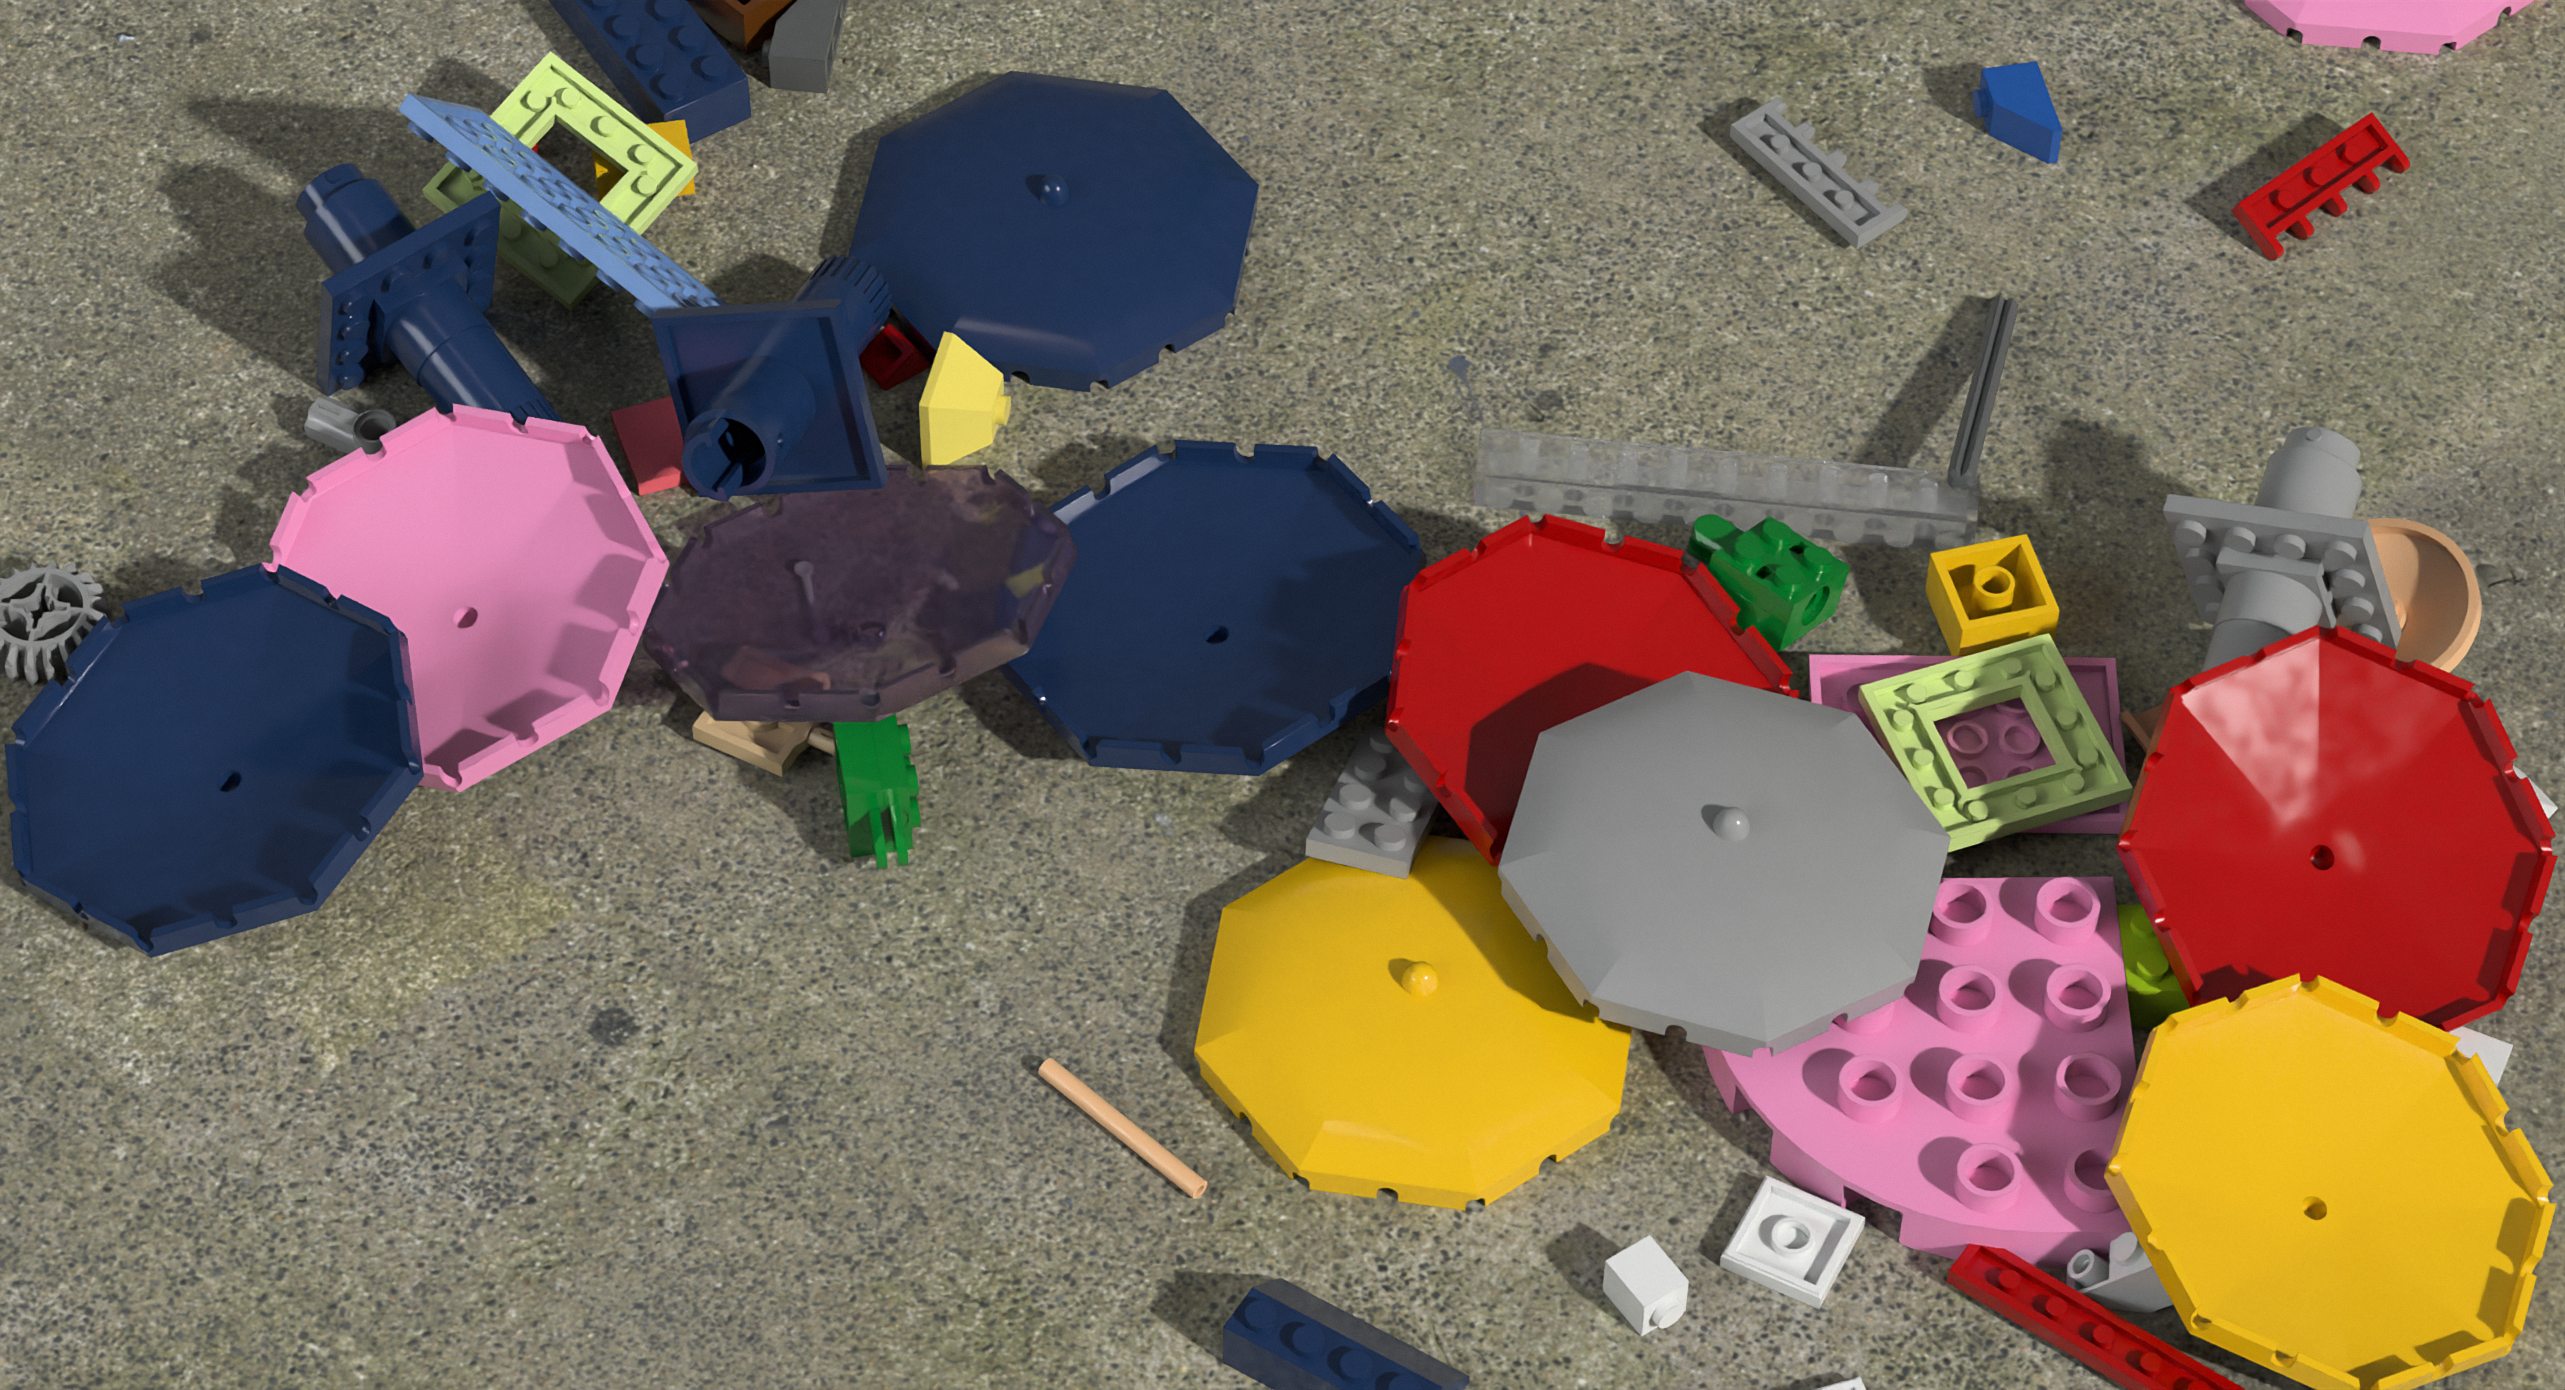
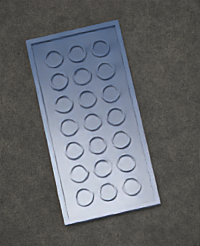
M410 93L398 108L401 113L411 120L407 126L412 132L427 142L432 143L434 139L448 149L445 157L450 162L466 172H470L473 168L486 179L482 186L487 191L490 190L495 197L504 202L511 198L523 208L520 216L540 231L545 232L547 228L561 238L558 246L563 251L581 262L586 257L599 268L596 276L601 281L617 291H621L624 287L637 298L634 306L649 318H652L658 309L729 305L481 109Z

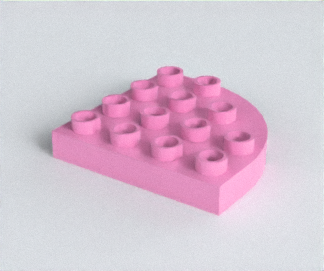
M2113 876L1941 878L1914 985L1909 984L1906 987L1902 998L1847 1023L1840 1014L1832 1020L1827 1032L1772 1057L1769 1047L1755 1049L1752 1058L1701 1045L1709 1071L1732 1115L1747 1109H1754L1773 1130L1769 1160L1772 1165L1802 1191L1842 1208H1846L1852 1201L1867 1197L1876 1203L1899 1211L1903 1217L1899 1243L1902 1245L1957 1260L1969 1244L2004 1248L2037 1268H2067V1263L2071 1261L2073 1256L2084 1249L2091 1250L2107 1262L2110 1242L2117 1239L2123 1233L2132 1231L2128 1220L2103 1177L2137 1074Z

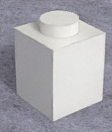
M1650 1235L1605 1260L1603 1292L1641 1337L1657 1327L1663 1329L1671 1326L1686 1311L1689 1281Z

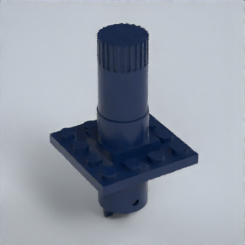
M346 163L335 166L320 174L305 187L299 195L295 206L307 221L304 236L334 275L321 282L317 384L327 397L341 389H353L365 379L366 375L382 366L391 367L401 362L416 383L427 391L444 414L453 413V404L510 413L514 421L521 425H525L528 417L565 423L498 338L494 327L484 315L492 304L501 210L500 202L490 190L417 229L383 184L377 179H366L354 164Z
M834 255L830 256L828 260L824 259L814 268L789 302L658 309L652 316V325L684 440V450L682 453L683 471L690 484L697 490L699 498L708 497L713 500L728 502L731 496L883 489L889 477L859 362V356L885 323L890 314L889 310L892 308V302H890L892 295L888 291L889 285L887 282H884V276L881 272L878 273L875 266L868 265L864 259H856V256L846 257V255H840L836 257Z

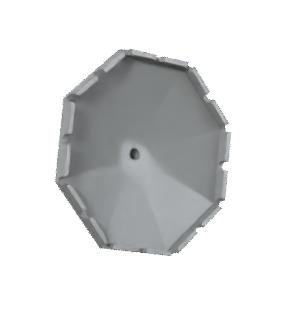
M1684 671L1539 733L1497 874L1502 883L1501 895L1535 942L1545 939L1548 947L1547 959L1582 1007L1589 1001L1599 1008L1598 1018L1665 1035L1668 1026L1677 1025L1686 1030V1041L1750 1058H1752L1755 1049L1769 1047L1772 1057L1827 1032L1832 1020L1840 1014L1847 1023L1902 998L1906 987L1909 984L1914 985L1951 837L1855 713L1691 671Z

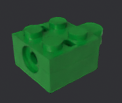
M1718 515L1700 516L1694 522L1692 535L1687 545V553L1708 566V571L1741 609L1736 617L1739 628L1745 631L1754 625L1770 646L1778 653L1835 614L1850 566L1832 556L1825 548L1813 544L1794 532L1787 524L1777 521L1770 516L1746 532Z
M894 704L832 713L836 776L851 858L874 855L876 869L882 870L888 868L886 853L894 852L897 867L908 866L907 850L913 849L912 828L921 827L917 796H919L918 779L915 764L911 765L909 757L911 755V744L908 725L897 724Z

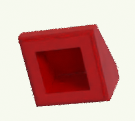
M890 324L867 345L859 356L860 365L885 391L923 372L931 365L913 343Z

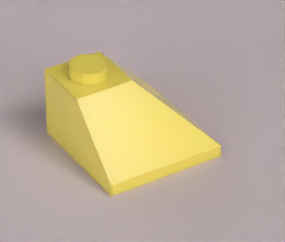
M943 333L919 403L922 470L933 472L992 444L998 425H1006L1010 414L1011 396L1004 395L1003 374L954 333Z

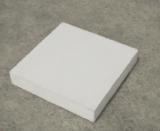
M1766 1175L1720 1258V1267L1820 1309L1864 1228L1865 1217Z

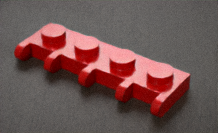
M2371 112L2240 201L2231 212L2265 256L2271 261H2275L2284 254L2283 247L2276 237L2291 228L2299 239L2306 240L2314 234V228L2306 218L2308 215L2324 205L2333 216H2341L2347 211V204L2340 193L2357 182L2367 194H2372L2380 188V181L2373 172L2375 169L2387 162L2396 173L2401 174L2409 169L2410 161Z

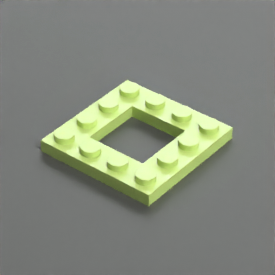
M551 51L490 116L530 149L558 122L622 171L625 175L599 203L640 235L699 172L698 166L694 161ZM448 161L422 191L426 199L447 214L487 192L482 186L486 179L473 168L470 172H466ZM496 197L501 204L496 253L572 311L600 281L596 276L599 268L586 257L581 262L563 251L558 246L561 238L549 228L543 232L525 221L520 216L523 208L511 198L504 202Z
M2049 633L1859 686L1858 700L1886 754L1951 837L1948 852L2131 800L2133 787ZM2020 697L2056 764L1968 789L1933 722Z

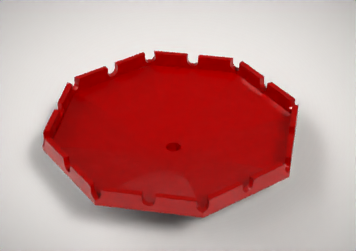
M1545 513L1538 522H1530L1529 516L1526 515L1482 538L1471 552L1465 547L1419 571L1414 580L1403 588L1400 595L1384 733L1490 866H1499L1540 732L1684 671H1691L1798 699L1799 689L1791 690L1789 687V679L1793 672L1754 625L1745 631L1739 628L1736 617L1741 609L1702 562H1700L1696 569L1690 568L1681 560L1685 551L1624 535L1619 543L1609 544L1603 541L1605 529Z
M2318 624L2262 647L2249 656L2245 657L2243 655L2192 676L2168 690L2115 849L2190 1008L2227 997L2229 1003L2238 999L2245 990L2298 973L2300 974V981L2312 982L2317 975H2320L2380 1002L2376 1013L2383 1018H2394L2401 1011L2448 1033L2504 1008L2508 998L2515 994L2533 934L2528 932V928L2532 920L2540 915L2558 856L2552 855L2553 850L2551 847V840L2556 837V834L2528 777L2520 779L2513 769V761L2518 758L2515 749L2490 698L2483 701L2477 693L2471 690L2475 685L2474 683L2418 659H2414L2411 662L2400 661L2395 658L2397 650L2339 625L2333 628H2325Z

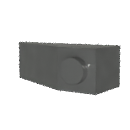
M797 0L776 21L772 40L764 41L762 50V67L768 68L770 71L771 88L827 94L849 0Z

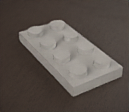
M1368 724L1306 839L1305 856L1406 879L1443 806L1384 733L1385 727Z

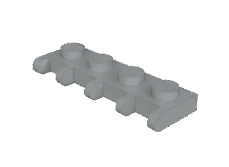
M1779 97L1772 99L1731 124L1730 138L1856 249L1888 231L1906 218L1908 209L1901 203H1896L1887 208L1874 197L1879 189V184L1875 180L1867 178L1858 183L1842 169L1847 161V156L1840 150H1835L1826 155L1810 141L1815 134L1813 126L1808 122H1804L1794 127L1781 116L1785 112L1787 104Z

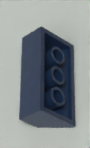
M1282 1278L1252 1287L1223 1326V1363L1273 1390H1464L1469 1383L1470 1376Z

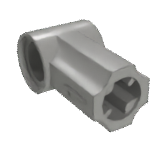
M318 397L309 408L308 417L304 424L307 437L347 454L362 447L363 451L369 455L381 450L383 444L379 437L397 428L394 416L386 410L372 409L363 412L330 397L325 399Z

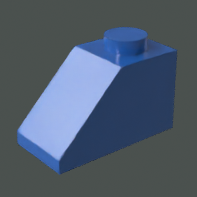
M2037 61L1982 69L1979 89L1973 90L1972 100L1975 115L1977 118L1983 117L1989 136L2048 164L2057 163L2062 127Z

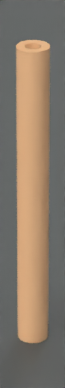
M1048 1058L1043 1062L1038 1071V1074L1193 1199H1197L1204 1193L1207 1188V1181L1053 1058Z

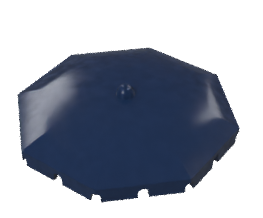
M1009 71L880 137L848 257L852 255L856 256L858 260L864 259L868 265L875 266L878 273H882L884 276L883 280L888 283V291L892 295L890 299L892 308L889 310V317L895 314L898 316L900 330L932 365L943 333L949 332L958 336L1003 374L1004 382L1011 381L1012 372L1022 371L1029 376L1030 385L1090 393L1091 383L1106 380L1107 387L1110 389L1159 362V353L1166 345L1169 344V348L1174 353H1177L1225 327V317L1228 313L1235 315L1244 273V259L1248 255L1257 214L1259 184L1166 89Z
M1174 440L1175 450L1173 452L1159 454L1155 444L1104 474L1105 486L1098 494L1094 495L1093 490L1086 485L1035 515L1036 527L1033 531L1024 528L1011 575L1013 591H1007L994 638L996 666L1089 766L1260 776L1389 697L1400 595L1403 588L1414 580L1417 573L1426 568L1427 556L1420 546L1418 535L1382 500L1374 503L1369 487L1334 453L1327 460H1324L1319 456L1316 446L1255 444L1254 456L1247 457L1237 451L1236 443Z
M262 563L201 580L203 593L199 595H189L180 586L122 603L121 606L125 613L114 622L108 621L106 616L103 615L65 661L64 664L69 670L67 681L60 685L59 682L51 679L12 725L11 729L16 736L15 743L5 744L8 795L16 808L15 812L10 813L13 865L21 877L22 886L27 892L150 958L317 911L424 777L408 638L392 623L389 617L342 594L336 599L326 586L281 564L278 565L276 572H270Z

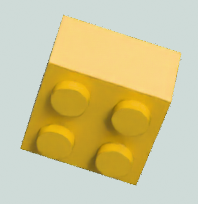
M2027 534L1930 553L1925 593L1951 656H1968L2047 633L2050 634L2053 642H2055L2060 610Z

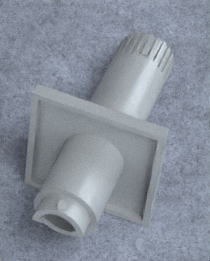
M2300 427L2290 431L2283 448L2275 451L2269 457L2254 505L2168 494L2163 508L2167 525L2200 619L2213 625L2211 631L2212 639L2200 673L2243 655L2245 657L2249 656L2262 647L2318 624L2325 628H2333L2339 625L2397 650L2402 631L2369 522L2352 519L2362 491L2363 482L2356 471L2361 452L2348 438L2334 431L2319 427Z

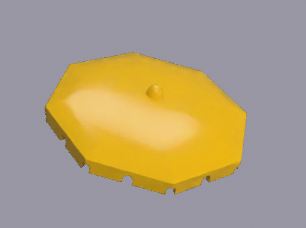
M1428 835L1406 879L1309 857L1222 909L1194 1047V1056L1199 1062L1200 1075L1239 1120L1246 1116L1248 1117L1252 1125V1135L1289 1178L1293 1180L1296 1175L1306 1178L1309 1181L1310 1190L1377 1199L1379 1189L1390 1188L1398 1193V1202L1465 1211L1468 1201L1482 1198L1484 1206H1487L1538 1175L1541 1163L1548 1156L1555 1163L1559 1162L1608 1132L1612 1119L1616 1115L1620 1116L1633 1027L1598 1018L1599 1008L1589 1001L1583 1007L1579 1004L1547 959L1548 947L1545 939L1535 942L1501 895L1502 883L1500 878H1498V867L1490 866L1470 840Z
M2298 973L2245 990L2238 999L2229 1003L2227 997L2171 1014L2165 1022L2152 1029L2149 1033L2103 1177L2188 1332L2313 1389L2411 1390L2506 1356L2511 1351L2515 1339L2522 1332L2537 1276L2533 1275L2532 1272L2537 1263L2542 1259L2557 1204L2549 1203L2548 1192L2554 1186L2521 1128L2511 1132L2506 1129L2504 1116L2509 1111V1107L2477 1052L2471 1058H2467L2457 1049L2456 1045L2461 1038L2401 1011L2394 1018H2383L2376 1013L2380 1002L2320 975H2317L2312 982L2300 981V974Z

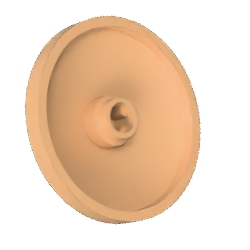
M2399 518L2363 520L2369 522L2402 631L2395 658L2404 662L2418 659L2450 673L2465 657L2472 646L2481 620V594L2469 559L2453 540L2425 524Z

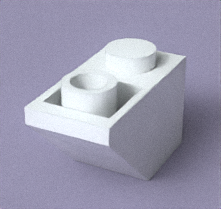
M2133 1230L2123 1233L2117 1239L2110 1242L2107 1262L2091 1250L2084 1249L2076 1253L2071 1261L2067 1263L2066 1285L2107 1309L2152 1313L2173 1305Z

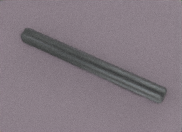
M1999 296L1991 304L1948 467L1946 481L1952 488L1959 486L1963 490H1967L1974 484L2017 317L2018 304L2013 298L2005 300Z

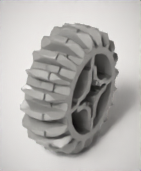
M53 559L46 567L39 568L32 560L28 570L20 572L12 566L8 579L0 577V674L6 673L12 683L25 676L32 687L39 679L47 678L48 681L51 679L56 681L57 676L64 674L69 676V670L64 664L65 661L103 615L110 622L113 618L111 605L107 601L105 590L102 588L101 583H95L89 571L79 573L73 563L65 566L63 569H59V566Z

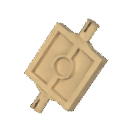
M747 655L743 656L730 674L716 683L692 671L689 672L688 677L686 676L682 686L683 692L690 693L707 701L704 711L692 726L693 739L780 777L785 775L797 756L809 746L818 748L835 757L833 733L820 728L821 723L834 706L833 692Z

